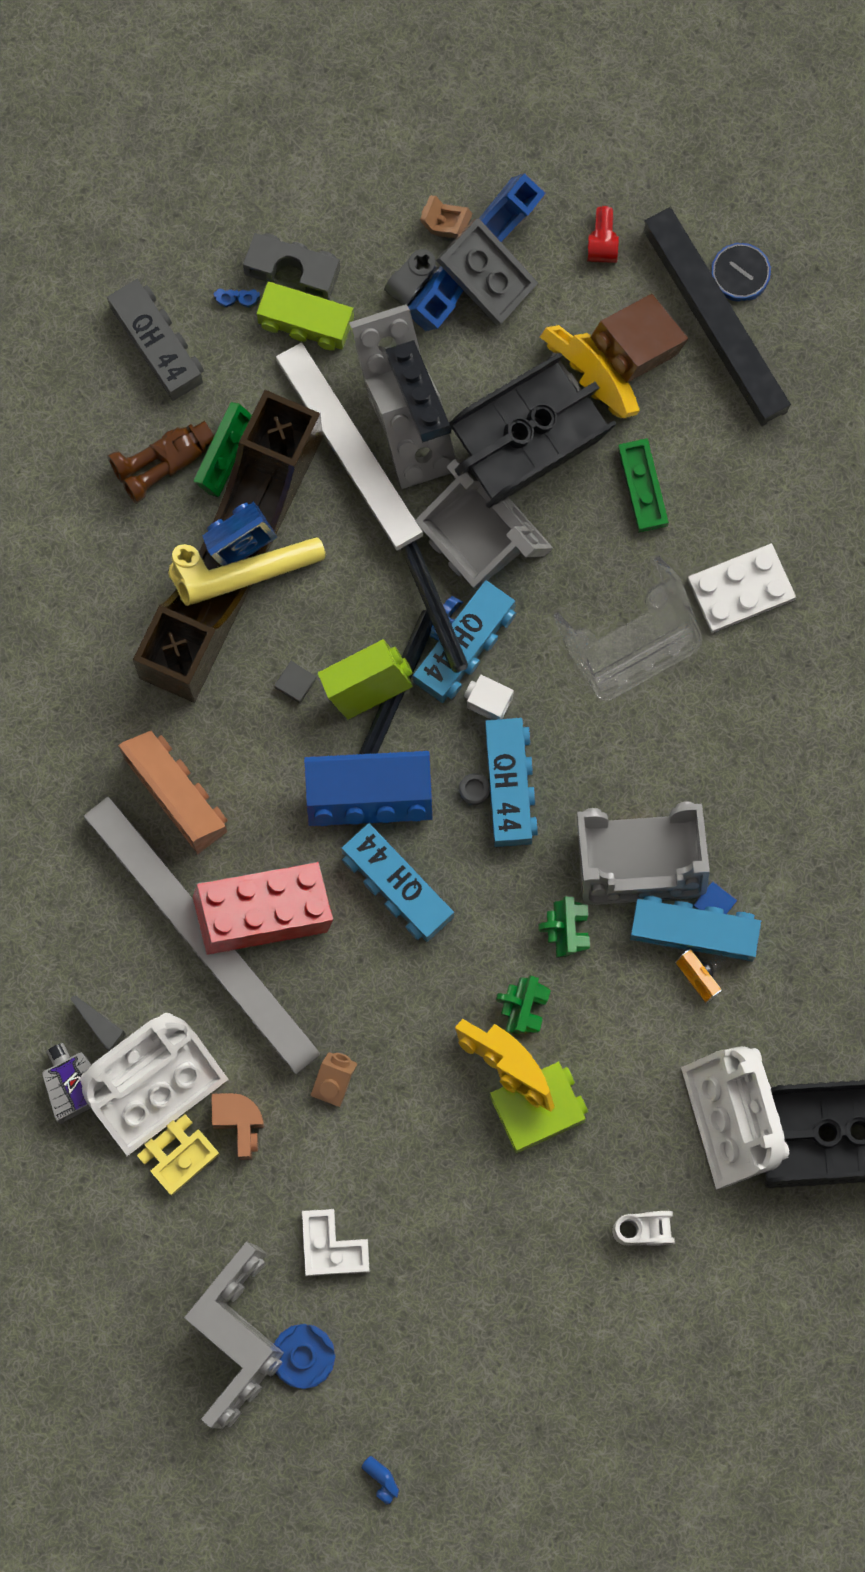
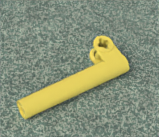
M316 537L208 570L196 548L184 544L175 547L173 550V563L169 567L168 574L176 586L181 600L186 606L323 561L325 559V549L321 540Z

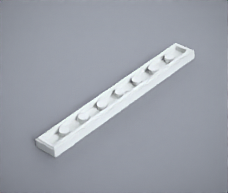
M301 342L276 356L278 364L305 407L321 413L324 437L395 549L399 550L422 537V530L303 343Z

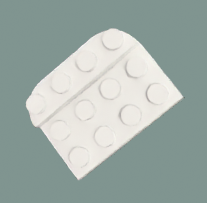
M164 1013L160 1017L147 1022L95 1061L80 1078L84 1099L127 1156L167 1127L172 1120H176L229 1080L189 1025L171 1013Z
M741 1046L719 1050L681 1067L716 1189L728 1187L763 1172L773 1171L778 1168L782 1160L788 1158L789 1148L784 1139L780 1117L775 1107L771 1087L762 1064V1056L758 1049Z

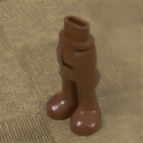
M203 421L194 427L190 424L187 427H177L170 430L160 440L150 444L148 448L133 456L125 457L117 451L107 455V458L120 483L123 482L125 491L132 501L137 504L146 497V491L168 474L172 477L177 471L188 466L198 459L202 453H205L207 451L206 447L211 444L214 438V434L206 422ZM156 459L161 462L141 475L132 476Z

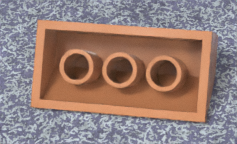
M149 731L118 745L124 760L197 854L227 833L224 824L228 820L217 806L212 809L206 802L209 796L199 783L192 784L187 777L191 773L182 760L178 759L175 762L169 752L172 748L162 735L157 738L152 731Z

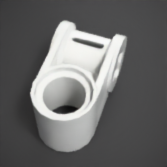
M653 1211L623 1215L613 1226V1237L621 1245L627 1246L675 1244V1239L671 1237L670 1225L673 1211ZM621 1223H632L635 1226L636 1235L633 1238L624 1237L620 1232Z

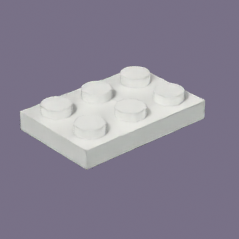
M772 543L688 576L687 579L711 633L796 600V595Z

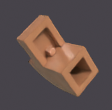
M235 1093L212 1094L213 1128H237L239 1160H252V1152H258V1133H252V1128H264V1121L260 1110L252 1100L243 1095Z

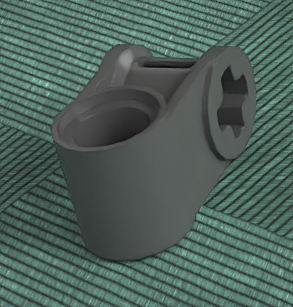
M425 249L412 253L403 266L388 280L384 291L402 305L407 304L409 306L437 271L434 255ZM428 263V269L422 267L420 270H418L419 264L425 266Z

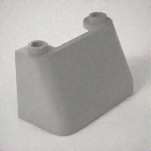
M678 803L671 810L670 816L608 820V815L601 812L598 808H588L583 812H577L582 898L585 903L591 905L637 902V899H643L644 896L659 897L662 900L689 899L706 894L710 870L702 803Z

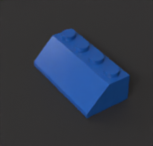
M429 751L304 757L309 826L433 820Z

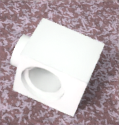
M480 674L477 682H470L464 697L468 699V709L491 720L503 719L513 699L514 690Z

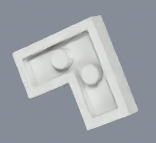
M334 1209L302 1211L306 1276L370 1272L368 1239L336 1241Z

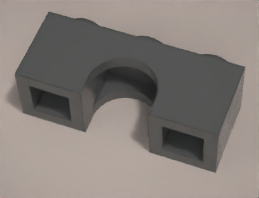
M254 233L243 263L244 275L273 283L280 269L293 266L303 273L300 280L301 292L330 300L340 272V259H337L335 255L327 251H320L318 253L308 250L305 245L298 242L289 244L280 241L277 236L269 233H264L263 235Z

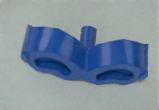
M218 289L213 293L217 303L225 308L233 305L237 300L241 305L250 308L260 300V294L255 289L250 291H225Z
M453 596L448 598L443 605L451 625L455 621L450 618L460 604L464 603ZM432 625L430 637L439 641L435 628Z

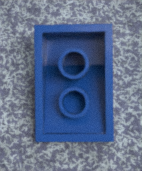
M254 502L251 504H241L233 510V516L225 521L222 519L215 521L207 527L208 532L202 535L208 552L221 566L244 560L278 538Z

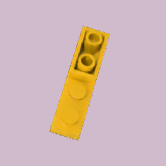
M559 325L544 329L540 338L547 343L548 349L556 354L561 353L570 361L569 364L573 369L584 373L579 383L584 387L593 382L598 384L600 388L591 396L592 398L603 401L609 406V411L619 418H627L639 413L640 409L629 382L626 383L621 375L615 371L613 365L595 346L588 333L572 336Z
M464 1019L457 1024L455 1030L460 1047L469 1054H478L483 1057L488 1065L497 1069L500 1083L505 1089L512 1093L517 1091L537 1108L542 1106L550 1112L555 1108L548 1084L539 1065L519 1041L496 1024L487 1033Z

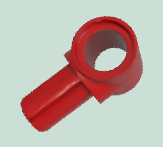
M608 206L597 207L595 231L591 232L588 237L587 262L617 263L619 236L613 232L614 211Z

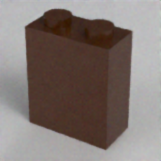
M653 294L601 320L590 337L595 346L607 357L615 371L621 375L626 383L675 357L689 339Z

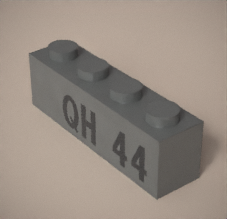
M135 279L107 296L110 309L172 401L203 383L201 373L204 372L201 363L196 356L190 358L185 350L188 348L186 341L179 332L174 334L170 328L172 324L170 317L164 309L158 310L153 303L156 301V297L148 285L143 287L139 280Z

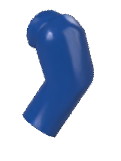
M368 1457L364 1461L362 1469L382 1486L376 1492V1496L386 1505L390 1504L394 1497L397 1498L399 1493L396 1482L390 1470L374 1457Z

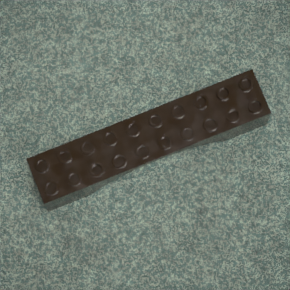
M264 390L239 441L233 469L212 523L220 519L225 521L233 516V510L241 504H251L254 502L275 534H277L323 439L321 413ZM273 541L247 558L268 552ZM203 542L199 555L207 569L211 570L221 567L210 555L205 542ZM252 585L189 606L183 603L176 588L173 594L164 603L159 605L133 658L139 679L195 703Z

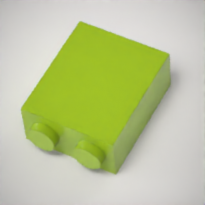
M384 639L318 672L328 699L347 720L413 687L409 678L413 672L407 660L401 657L395 646L390 648Z
M559 1062L541 1069L555 1106L551 1112L542 1106L539 1108L533 1106L526 1100L525 1096L517 1091L512 1093L502 1087L490 1093V1099L516 1154L585 1123L586 1118L584 1114L588 1113L586 1104L581 1095L575 1097L571 1085L575 1084L568 1067L562 1069Z

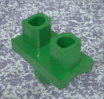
M565 896L563 900L554 902V911H547V922L538 924V931L548 932V943H556V958L568 957L590 948L588 933H576L575 922L583 923L587 921L588 905L574 902V897Z
M531 975L528 978L520 977L518 986L509 984L506 994H497L495 1000L503 1004L501 1015L509 1017L506 1032L513 1034L524 1032L539 1033L543 1020L541 1016L530 1013L532 1003L541 1006L546 1005L551 992L549 988L538 983L539 978Z

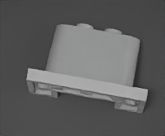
M454 459L447 466V469L456 479L415 521L430 538L429 544L440 554L443 553L449 559L448 565L457 575H463L473 588H478L485 580L488 581L521 553L525 557H542L553 549L550 543L509 497L493 507L487 508L486 504L491 499L472 470L470 469L460 476L454 470L466 459Z

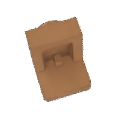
M430 195L426 206L422 210L420 221L431 234L456 239L468 226L473 213L467 207L443 204L437 196Z
M328 1053L321 1064L311 1096L340 1107L357 1063L351 1061L344 1054Z

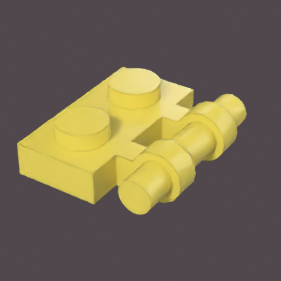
M186 1114L176 1122L172 1120L167 1125L168 1129L154 1141L151 1138L144 1144L146 1148L137 1155L144 1165L153 1157L160 1162L151 1170V1173L171 1196L220 1155L199 1129L190 1137L185 1134L184 1131L193 1124ZM177 1138L181 1145L166 1156L162 1150Z

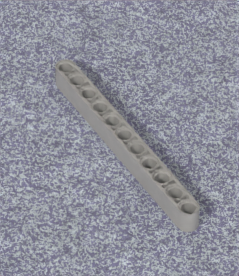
M106 797L87 812L83 817L89 825L93 826L107 847L112 849L126 870L131 872L135 881L153 899L154 904L163 915L172 922L173 927L186 943L188 942L191 945L193 951L205 966L210 968L214 977L225 990H228L233 1000L244 1013H247L252 1023L270 1041L271 1046L284 1062L286 1061L289 1064L291 1070L297 1074L320 1055L319 1051L236 950L206 954L193 898L112 800Z

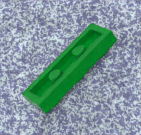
M230 402L193 481L206 493L215 497L220 496L235 462L239 441L252 416L239 403Z
M648 438L618 444V451L638 533L668 527L669 521Z

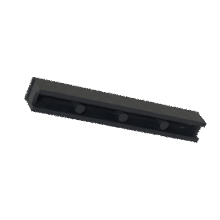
M671 206L644 221L645 235L760 425L763 426L781 414L788 413L791 406L789 400Z

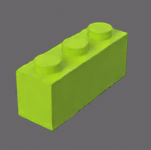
M269 281L256 313L258 324H261L264 330L272 333H277L278 330L290 333L291 338L301 342H305L307 339L318 342L320 347L331 351L335 350V348L343 350L350 331L349 322H352L354 319V309L352 307Z

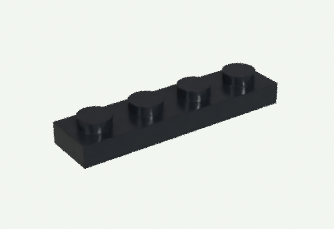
M412 340L385 349L387 359L422 443L451 434L449 421L415 341Z

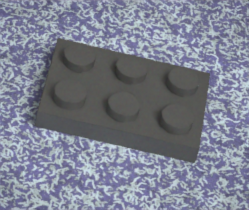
M479 218L474 219L436 259L439 265L496 326L501 324L538 284L534 277Z

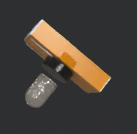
M689 949L675 962L705 1003H708L721 991V988L713 979V973L726 964V958L723 955H717L705 963L700 962L692 950Z

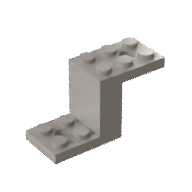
M407 304L349 322L368 397L386 433L401 489L451 474L447 466L456 458L450 434L422 443L387 359L385 349L412 340L415 341L419 350L411 313ZM388 336L393 338L389 346H378L382 338ZM433 383V386H434V388H435V391H436V393H437V395H438V398H439V400H440V402H441V405H442V401H441L440 394H439V392H438L436 386H435L434 383ZM420 448H430L428 454L424 457L415 456Z
M246 1242L184 1317L242 1367V1370L201 1419L210 1428L223 1429L224 1426L231 1427L241 1415L238 1409L246 1400L251 1402L262 1389L259 1385L266 1375L271 1377L283 1363L280 1358L284 1352L227 1305L229 1300L234 1302L245 1289L242 1284L250 1275L252 1277L256 1276L265 1265L263 1258L267 1253L257 1245Z

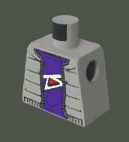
M64 1043L57 1044L46 1051L53 1067L42 1072L55 1118L60 1124L91 1108L84 1099L80 1082L82 1074L89 1069L91 1064L82 1052L70 1057Z

